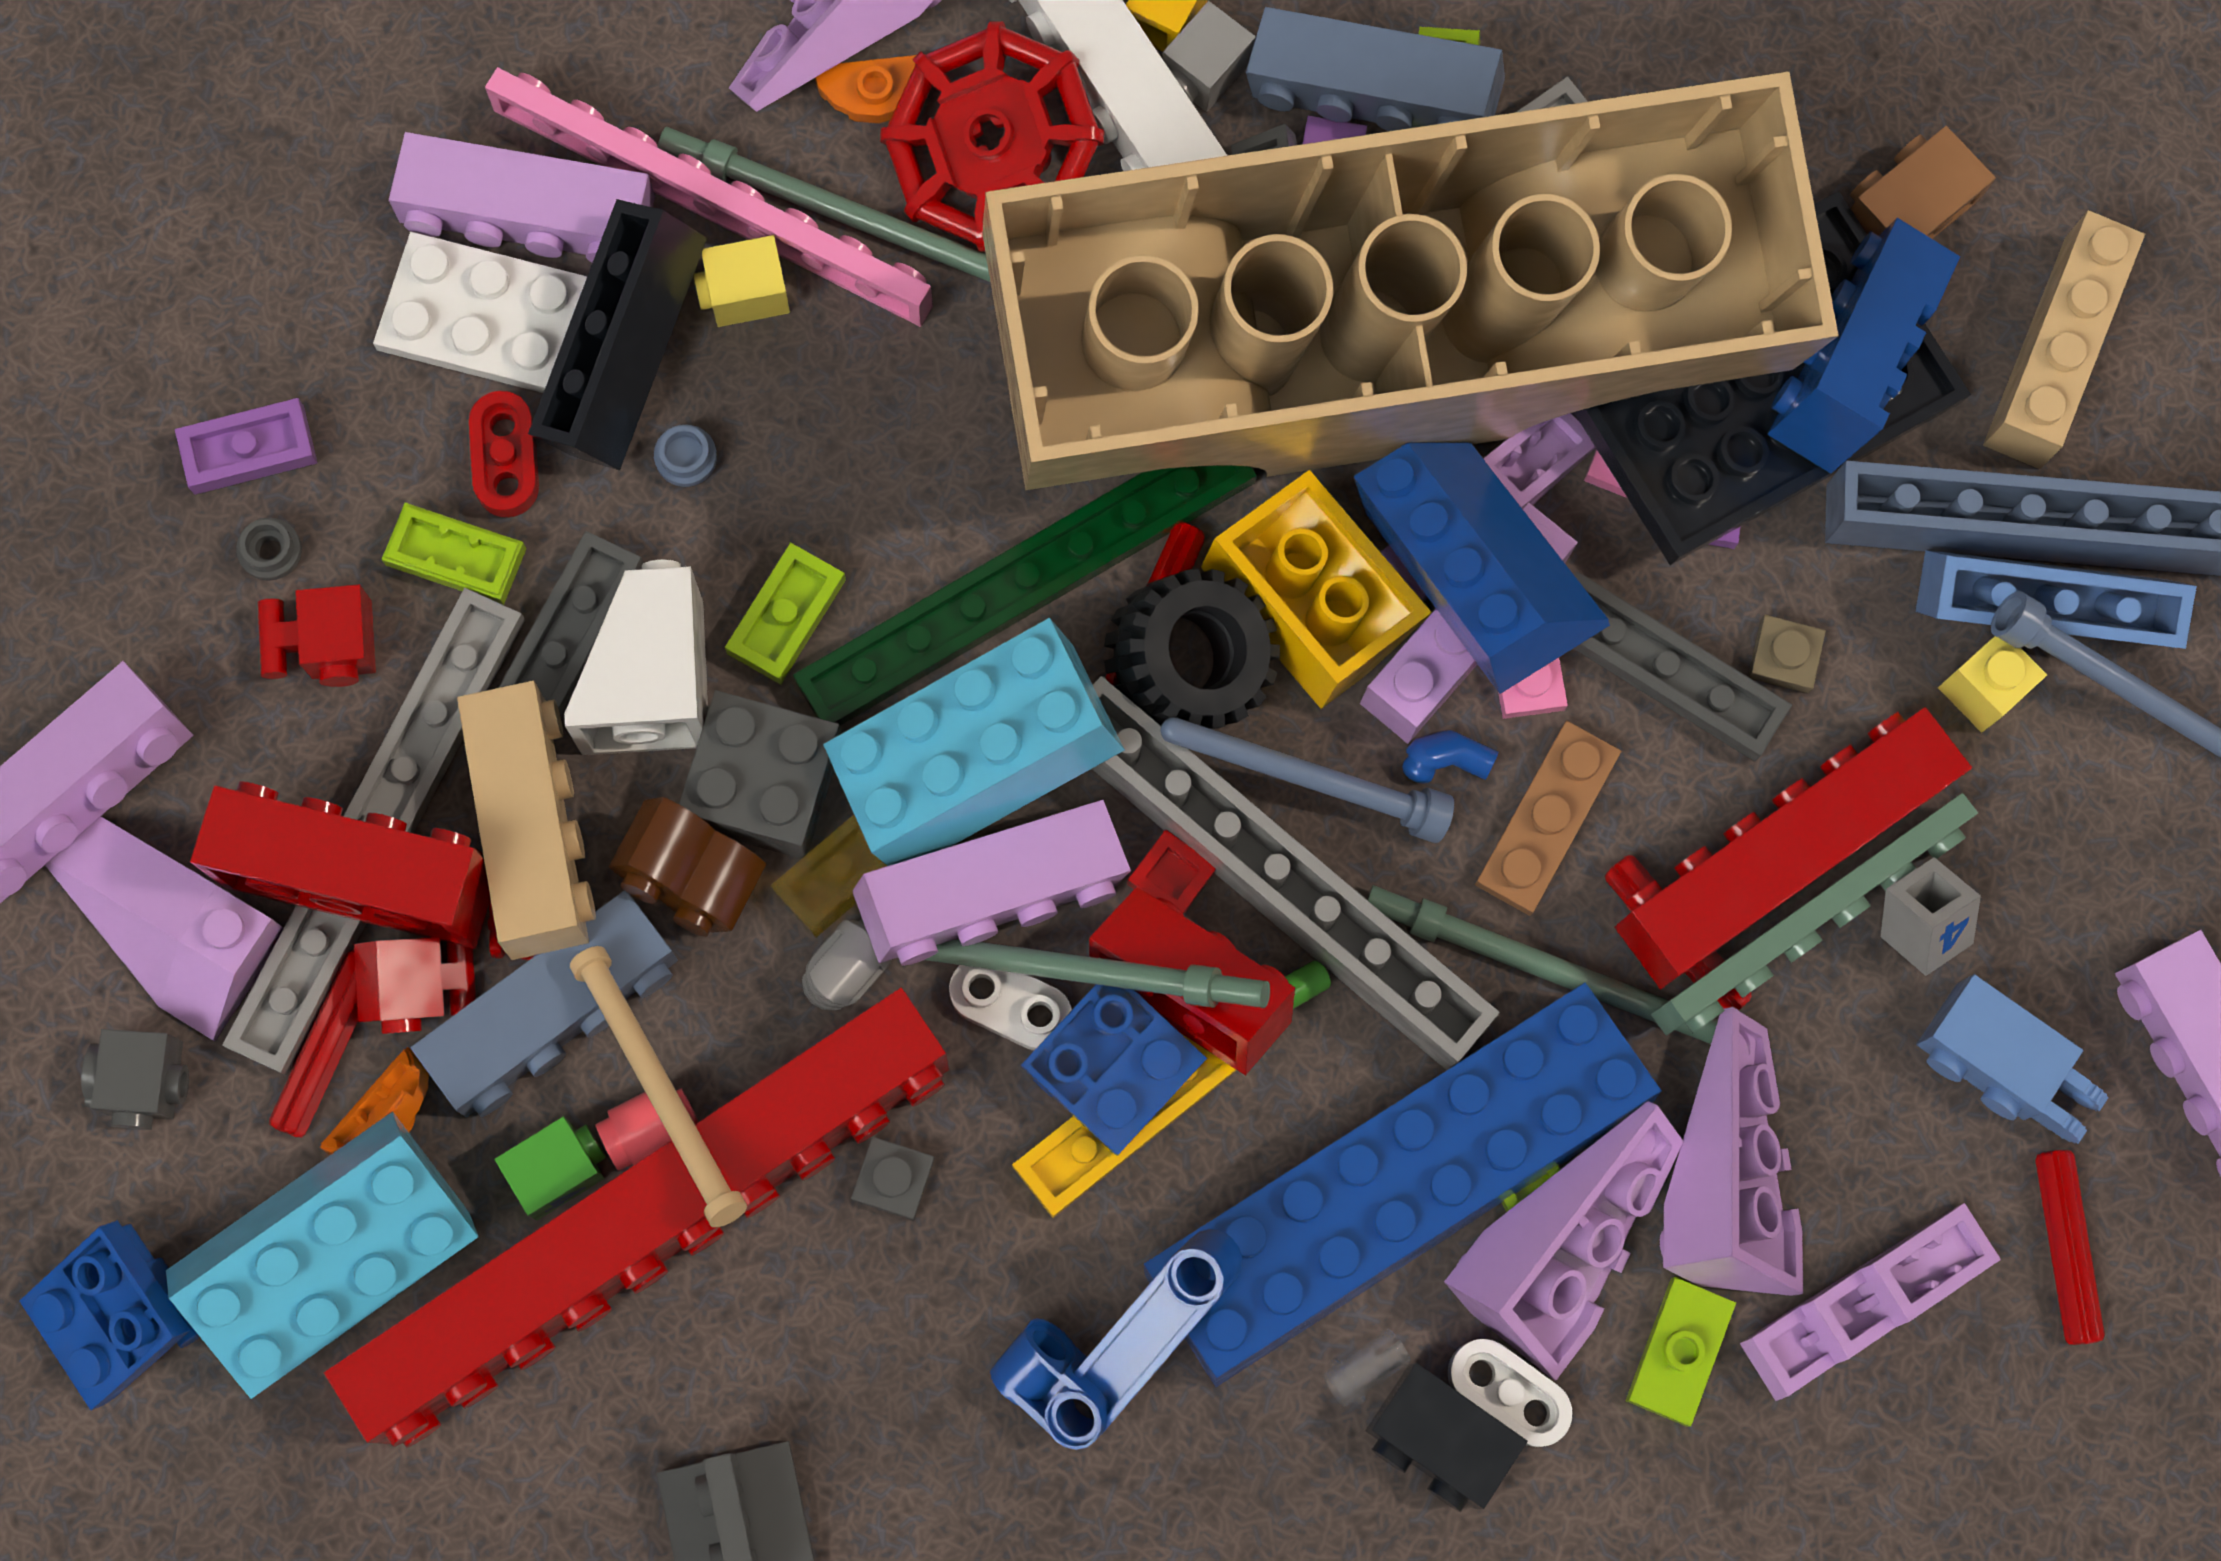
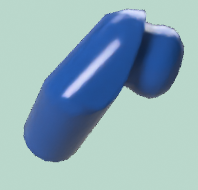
M1444 730L1415 739L1406 748L1408 757L1403 761L1402 769L1409 779L1421 784L1431 782L1437 769L1451 765L1486 780L1499 752L1456 731Z

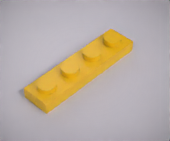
M1184 1036L1207 1059L1118 1156L1113 1154L1083 1124L1072 1116L1013 1163L1012 1167L1051 1217L1054 1218L1237 1070Z

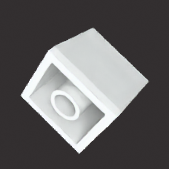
M673 560L648 561L642 564V569L625 570L564 713L565 727L582 755L697 748L708 713L703 599L691 566L681 567L679 562Z

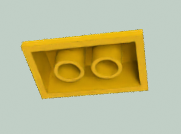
M1310 470L1214 538L1201 566L1204 572L1210 569L1225 572L1224 582L1239 578L1248 584L1244 593L1247 598L1257 594L1266 604L1259 611L1264 620L1273 618L1277 631L1269 633L1270 644L1280 645L1279 660L1320 709L1324 708L1365 677L1432 613Z

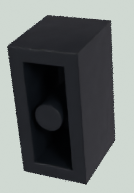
M1418 1363L1408 1365L1365 1430L1378 1440L1372 1448L1376 1455L1403 1473L1407 1471L1411 1464L1433 1479L1427 1490L1458 1512H1461L1467 1503L1475 1509H1484L1528 1442V1440Z

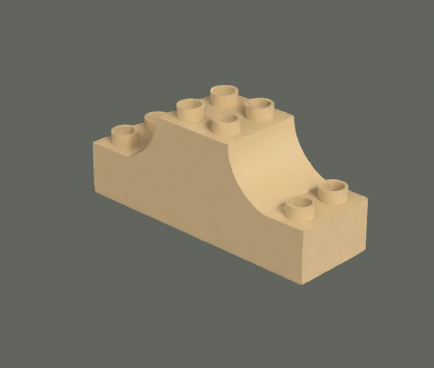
M1790 72L994 190L985 193L982 235L1025 490L1158 469L1192 466H1250L1265 470L1267 477L1382 459L1406 443H1471L1473 445L1504 440L1542 422L1621 399L1662 390L1793 370L1838 337Z

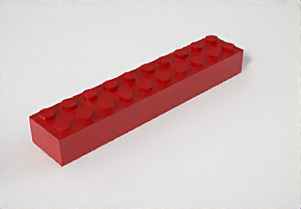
M901 987L695 1124L731 1191H739L747 1204L744 1215L746 1218H750L774 1203L780 1197L775 1187L797 1173L801 1180L805 1181L829 1166L835 1160L831 1149L853 1136L857 1144L862 1143L885 1128L890 1123L887 1112L905 1099L914 1107L941 1090L945 1086L941 1080L943 1074L949 1071L947 1055ZM671 1140L323 1373L367 1443L391 1444L393 1447L403 1443L408 1448L423 1440L441 1426L436 1415L450 1406L455 1407L461 1404L466 1409L481 1401L499 1387L493 1378L509 1366L512 1368L518 1365L521 1370H524L534 1365L556 1348L551 1341L552 1337L567 1327L569 1329L575 1327L580 1332L592 1326L612 1311L607 1300L625 1288L626 1290L632 1289L635 1294L645 1290L669 1272L664 1265L666 1260L681 1250H687L691 1256L696 1255L719 1240L725 1233L721 1227L710 1226L704 1215V1209L707 1204Z

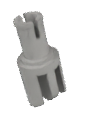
M862 918L860 921L843 920L817 949L806 965V972L802 978L804 994L811 1004L822 1010H839L854 1004L863 997L891 964L892 960L878 963Z

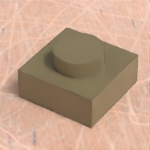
M1764 615L1760 620L1748 677L1753 680L1809 694L1814 688L1826 630Z

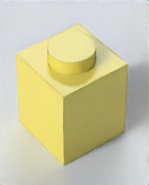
M774 235L703 249L702 259L705 271L694 273V280L701 310L713 308L717 327L790 313Z
M1994 636L1948 677L1938 689L1982 733L2013 708L2047 674L2021 648H2014Z

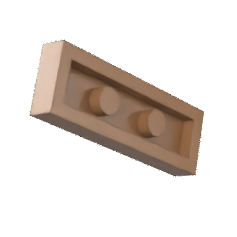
M1566 720L1474 885L1531 916L1622 751Z

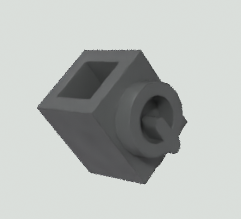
M101 1029L99 1043L90 1044L83 1060L81 1087L83 1097L85 1098V1107L111 1115V1126L117 1128L152 1130L153 1118L173 1120L175 1104H183L185 1102L189 1089V1070L187 1065H181L183 1041L168 1033Z

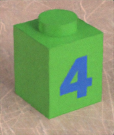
M563 1116L494 1160L526 1214L538 1221L604 1180L605 1177L597 1163L607 1157L587 1124L576 1130L573 1124Z

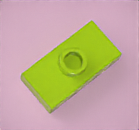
M404 503L383 554L382 561L388 567L459 591L467 588L504 605L527 548L522 541Z
M1677 1277L1671 1278L1625 1401L1683 1426L1691 1427L1736 1302Z

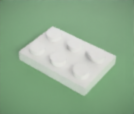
M410 231L373 344L377 351L543 393L587 276Z

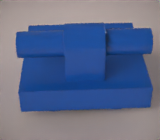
M1095 984L1020 1066L1048 1096L1054 1097L1113 1154L1118 1156L1207 1058L1135 990Z
M118 1220L99 1226L19 1300L90 1410L99 1408L118 1396L176 1343L180 1348H184L200 1338L168 1298L166 1270L169 1267L163 1258L154 1259L132 1224L122 1227Z

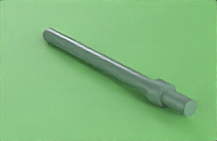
M665 127L661 133L658 142L659 149L676 157L679 154H687L696 158L710 170L712 176L726 182L727 177L743 182L753 188L990 282L986 254L744 158L737 155L738 150L736 147L719 140L712 139L707 143L670 127Z
M1374 885L1368 894L1367 900L1386 917L1411 927L1409 934L1433 943L1436 937L1570 990H1574L1586 982L1599 1001L1655 1022L1651 1014L1669 1002L1667 999L1446 914V906L1422 898L1421 902L1418 903ZM1714 1018L1694 1033L1690 1031L1685 1023L1675 1031L1711 1044L1718 1019Z
M959 939L936 945L938 953L925 959L927 961L1182 996L1186 1004L1212 1008L1218 1002L1265 1008L1270 998V984L1268 981L1222 975L1220 968L1195 964L1190 965L1187 970L986 942L962 946Z

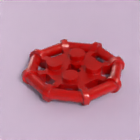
M990 21L986 29L928 54L920 51L912 59L915 66L888 126L880 130V142L888 148L907 203L904 213L913 222L922 220L976 244L980 252H985L982 231L986 192L1044 183L1039 177L1041 173L1047 170L1051 163V151L1054 144L1070 146L1055 181L1084 177L1097 147L1104 145L1105 131L1097 126L1077 69L1080 60L1071 50L1061 52L1007 29L1003 21ZM1007 56L1040 69L1030 82L1021 79L1017 80L1003 72ZM983 57L984 69L954 82H951L945 74ZM934 86L941 92L937 100L940 106L934 119L929 118L926 126L915 125L930 90ZM1057 87L1071 125L1061 124L1053 126L1043 97ZM987 121H992L997 128L1004 127L1005 129L1004 136L999 139L1000 145L992 150L986 145L978 147L976 145V139L984 134L982 124ZM928 146L937 173L927 181H924L913 147ZM951 187L964 192L969 197L977 198L974 212L975 217L941 202Z

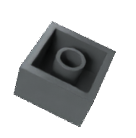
M715 690L679 805L699 816L715 831L735 841L807 860L834 772L823 744L841 735L840 726L837 723Z

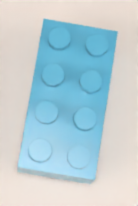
M1050 618L823 744L871 853L887 866L951 847L1125 751L1073 644Z
M392 1111L167 1269L168 1298L245 1393L252 1399L477 1239L478 1234L470 1213Z

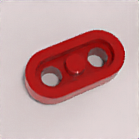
M494 391L482 396L473 405L469 414L473 490L481 505L489 513L505 518L515 517L526 512L534 504L539 493L536 438L528 434L534 418L527 403L520 396L508 391ZM508 419L515 423L514 429L509 435L497 436L493 433L494 425L500 420ZM513 478L517 480L518 488L513 494L503 496L496 492L497 485L503 479Z

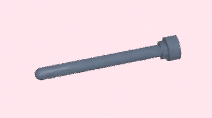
M2022 591L2014 592L2000 604L1991 622V632L1994 636L2014 648L2024 646L2029 649L2036 646L2221 758L2220 727L2051 625L2052 619L2046 614V607Z
M1168 718L1161 725V735L1169 743L1400 818L1401 826L1407 827L1411 836L1435 844L1443 839L1453 817V797L1428 787L1424 788L1421 792L1411 790L1408 794L1179 718Z

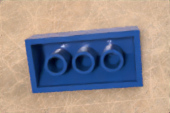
M1406 443L1354 476L1367 516L1499 694L1610 626L1606 615L1471 443Z

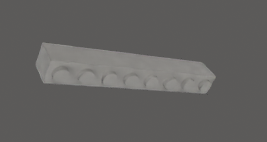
M1100 676L1093 684V687L1125 751L1097 765L1092 770L1164 831L1165 829L1208 861L1216 868L1215 874L1445 1070L1455 1066L1500 1012L1189 749L1165 741L1161 735V726Z

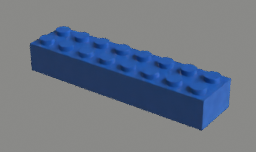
M1585 982L1145 1262V1276L1149 1283H1151L1170 1258L1191 1237L1200 1231L1208 1229L1222 1231L1232 1237L1239 1246L1243 1259L1242 1270L1237 1279L1185 1338L1214 1386L1218 1387L1498 1206L1512 1194L1518 1193L1535 1182L1555 1166L1561 1165L1598 1141L1647 1101L1653 1103L1662 1090ZM1192 1257L1194 1269L1200 1276L1205 1279L1216 1280L1214 1269L1209 1262L1199 1257Z

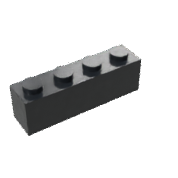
M616 199L529 429V435L576 458L620 471L707 240L705 236L664 210Z

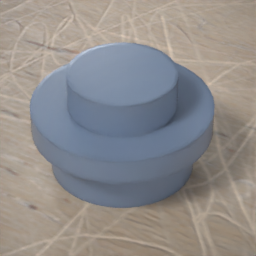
M678 425L668 429L660 436L654 448V461L658 472L666 481L676 486L690 487L702 483L712 474L717 462V451L712 438L703 429L693 425Z

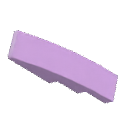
M1569 413L1521 431L1508 438L1483 459L1521 508L1524 509L1528 503L1534 505L1596 447L1581 423ZM1390 546L1386 547L1381 551V554L1424 602L1428 598L1392 548Z
M1963 1203L1791 1309L1742 1341L1740 1345L1775 1401L1790 1396L1835 1364L1850 1359L1895 1327L1910 1322L2001 1259L1966 1204Z

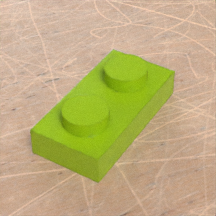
M790 542L726 644V653L781 685L845 583V573Z

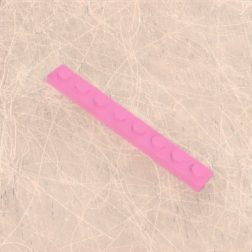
M498 67L486 84L485 89L494 112L601 166L649 174L654 193L747 240L774 235L779 256L921 327L932 309L931 285L927 284L925 277L914 268L903 263H895L894 266H891L873 257L871 250L860 241L846 235H842L837 239L819 230L817 223L805 213L793 208H787L784 212L766 203L764 197L753 187L740 181H733L730 185L712 176L710 170L696 158L687 154H679L678 157H675L657 148L656 142L644 132L633 127H626L623 131L605 122L603 116L587 103L580 100H572L571 103H568L552 95L549 88L537 78L526 73H519L516 77Z

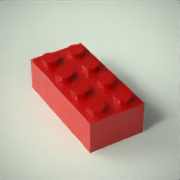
M240 781L237 790L214 785L190 863L222 887L427 938L440 937V941L476 949L490 902V892L485 862L482 857L483 852L469 847L471 843L469 837L439 828H433L430 837L405 831L407 823L378 813H368L365 822L341 816L342 807L312 797H303L301 806L277 800L279 794L277 791L255 783Z

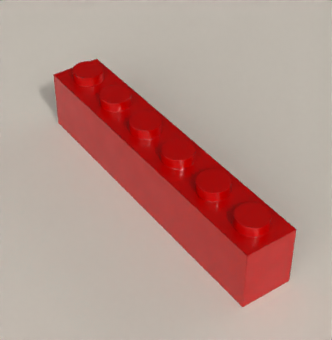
M1926 707L1907 720L1902 717L1899 711L1894 713L1867 733L1874 742L1860 753H1857L1851 744L1820 766L1826 775L1823 779L1810 787L1804 778H1801L1772 799V802L1778 808L1777 811L1762 821L1755 811L1723 833L1729 842L1724 848L1712 855L1706 845L1674 867L1681 878L1665 889H1662L1655 880L1624 902L1631 913L1614 928L1660 990L1972 769V766Z

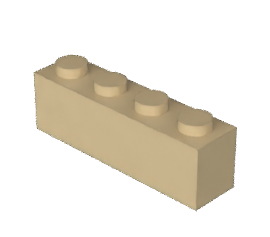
M2088 210L2067 234L1983 446L2038 469H2041L2063 447L2145 233Z
M534 680L457 697L499 945L511 960L588 944L589 938L586 922L595 920L596 913L588 882H578L575 860L585 858V851L577 820H567L564 799L574 797V789L567 761L565 759L557 761L553 739L563 737V727L555 699L546 701Z

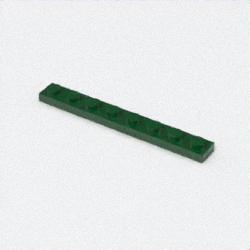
M1236 465L1178 467L1141 472L793 674L794 681L817 718L837 723L841 726L1171 533L1172 528L1180 522L1188 523L1255 484L1257 475L1250 466Z

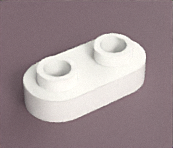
M959 965L950 980V999L954 1009L960 1016L1030 1050H1035L1072 1010L1068 999L1061 991L1026 974ZM986 978L993 983L994 991L986 999H977L969 991L971 983L975 979ZM1038 1005L1046 1006L1052 1012V1021L1044 1027L1032 1025L1027 1017L1031 1008Z
M1477 1339L1465 1343L1452 1355L1448 1365L1450 1387L1528 1440L1526 1446L1543 1447L1552 1445L1567 1433L1572 1421V1406L1567 1394L1556 1383L1505 1346L1493 1340ZM1475 1361H1484L1491 1367L1492 1379L1484 1387L1475 1385L1470 1379L1469 1370ZM1531 1400L1541 1402L1546 1408L1547 1416L1544 1423L1540 1426L1529 1424L1524 1417V1408Z

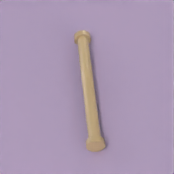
M594 946L583 950L572 959L570 969L576 980L587 984L707 1204L704 1209V1215L710 1226L721 1227L735 1221L746 1211L747 1204L739 1191H731L613 978L609 970L612 960L606 949L601 946Z

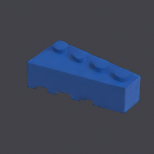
M1896 218L1879 236L1872 231L1869 232L1850 261V264L1858 268L1851 282L1844 279L1831 296L1838 337L1803 362L1805 366L1798 379L1791 376L1782 386L1771 406L1779 414L1767 435L1830 474L1883 429L1890 414L1883 410L1891 397L1894 398L1900 392L1907 374L1901 370L1919 349L1926 334L1916 324L1924 325L1937 310L1960 256L1899 218Z

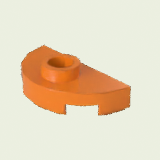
M916 55L839 63L815 77L814 80L820 96L827 100L834 109L848 115L849 119L855 122L883 123L889 121L915 66L912 59Z
M409 1047L402 1050L321 1143L320 1148L329 1155L333 1154L392 1111L407 1131H411L415 1123V1116L428 1090L429 1073Z

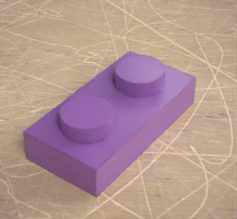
M299 398L175 429L187 485L194 495L318 463L305 408Z

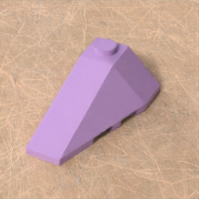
M790 0L794 3L792 7L794 18L788 27L780 24L766 32L729 86V89L757 112L916 19L926 9L936 6L942 0Z
M101 816L77 836L68 848L60 851L45 864L158 1007L213 1041L218 1038L257 980L284 929L265 914Z
M1733 1007L1725 1008V1011L1719 1015L1684 1134V1142L1679 1151L1664 1202V1229L1660 1235L1663 1268L1702 1287L1789 1296L1803 1294V1247L1799 1209L1783 1211L1777 1179L1778 1172L1792 1170L1788 1148L1780 1149L1777 1136L1768 1126L1767 1115L1774 1114L1780 1107L1767 1028Z
M1647 1101L1486 1228L1468 1252L1461 1257L1457 1266L1444 1281L1445 1284L1473 1316L1547 1376L1556 1381L1595 1330L1604 1308L1594 1302L1600 1295L1611 1269L1622 1273L1631 1254L1622 1249L1636 1217H1642L1651 1212L1684 1141L1658 1105Z

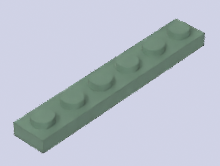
M1961 793L1652 1013V1018L1666 1036L1684 1023L1692 1033L1696 1032L1725 1011L1717 1001L1720 997L1733 988L1736 989L1742 998L1774 976L1767 966L1769 962L1784 953L1792 963L1823 941L1816 932V929L1832 918L1837 926L1841 928L1871 906L1864 897L1866 893L1879 884L1886 892V888L1917 869L1912 860L1926 850L1932 857L1937 859L1963 841L1966 836L1959 827L1977 815V810L1967 797Z

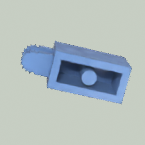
M1975 974L1955 985L1916 1044L1930 1054L1926 1061L1937 1073L1955 1082H1960L1964 1078L1984 1092L1981 1101L1994 1113L2009 1120H2015L2017 1116L2022 1120L2033 1118L2048 1130L2053 1131L2055 1135L2074 1144H2079L2087 1130L2077 1118L2051 1101L2057 1090L2059 1089L2070 1098H2073L2083 1107L2095 1111H2100L2108 1099L2107 1094L2072 1068L2084 1051Z

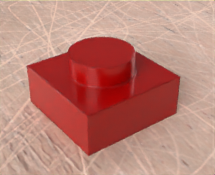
M1165 829L1129 877L1127 885L1132 889L1138 886L1155 898L1161 897L1171 901L1184 915L1215 874L1216 868L1190 846Z

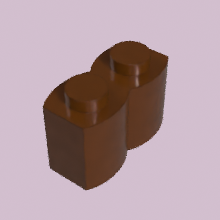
M660 797L644 800L609 868L623 878L621 887L627 893L651 904H655L660 899L676 912L673 917L676 924L691 933L707 937L710 932H728L733 930L766 863L740 843L715 831L707 822L690 810L668 798Z

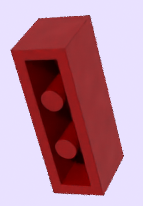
M1138 886L1089 937V957L1187 970L1190 965L1195 964L1220 968L1222 975L1268 981L1270 984V998L1265 1008L1218 1002L1212 1008L1186 1004L1182 996L1135 990L1178 1032L1245 1076L1292 1022L1295 987L1289 984L1281 972L1269 965H1259L1236 950L1232 942L1221 933L1206 931L1184 917L1180 909L1171 901L1161 897L1155 898Z

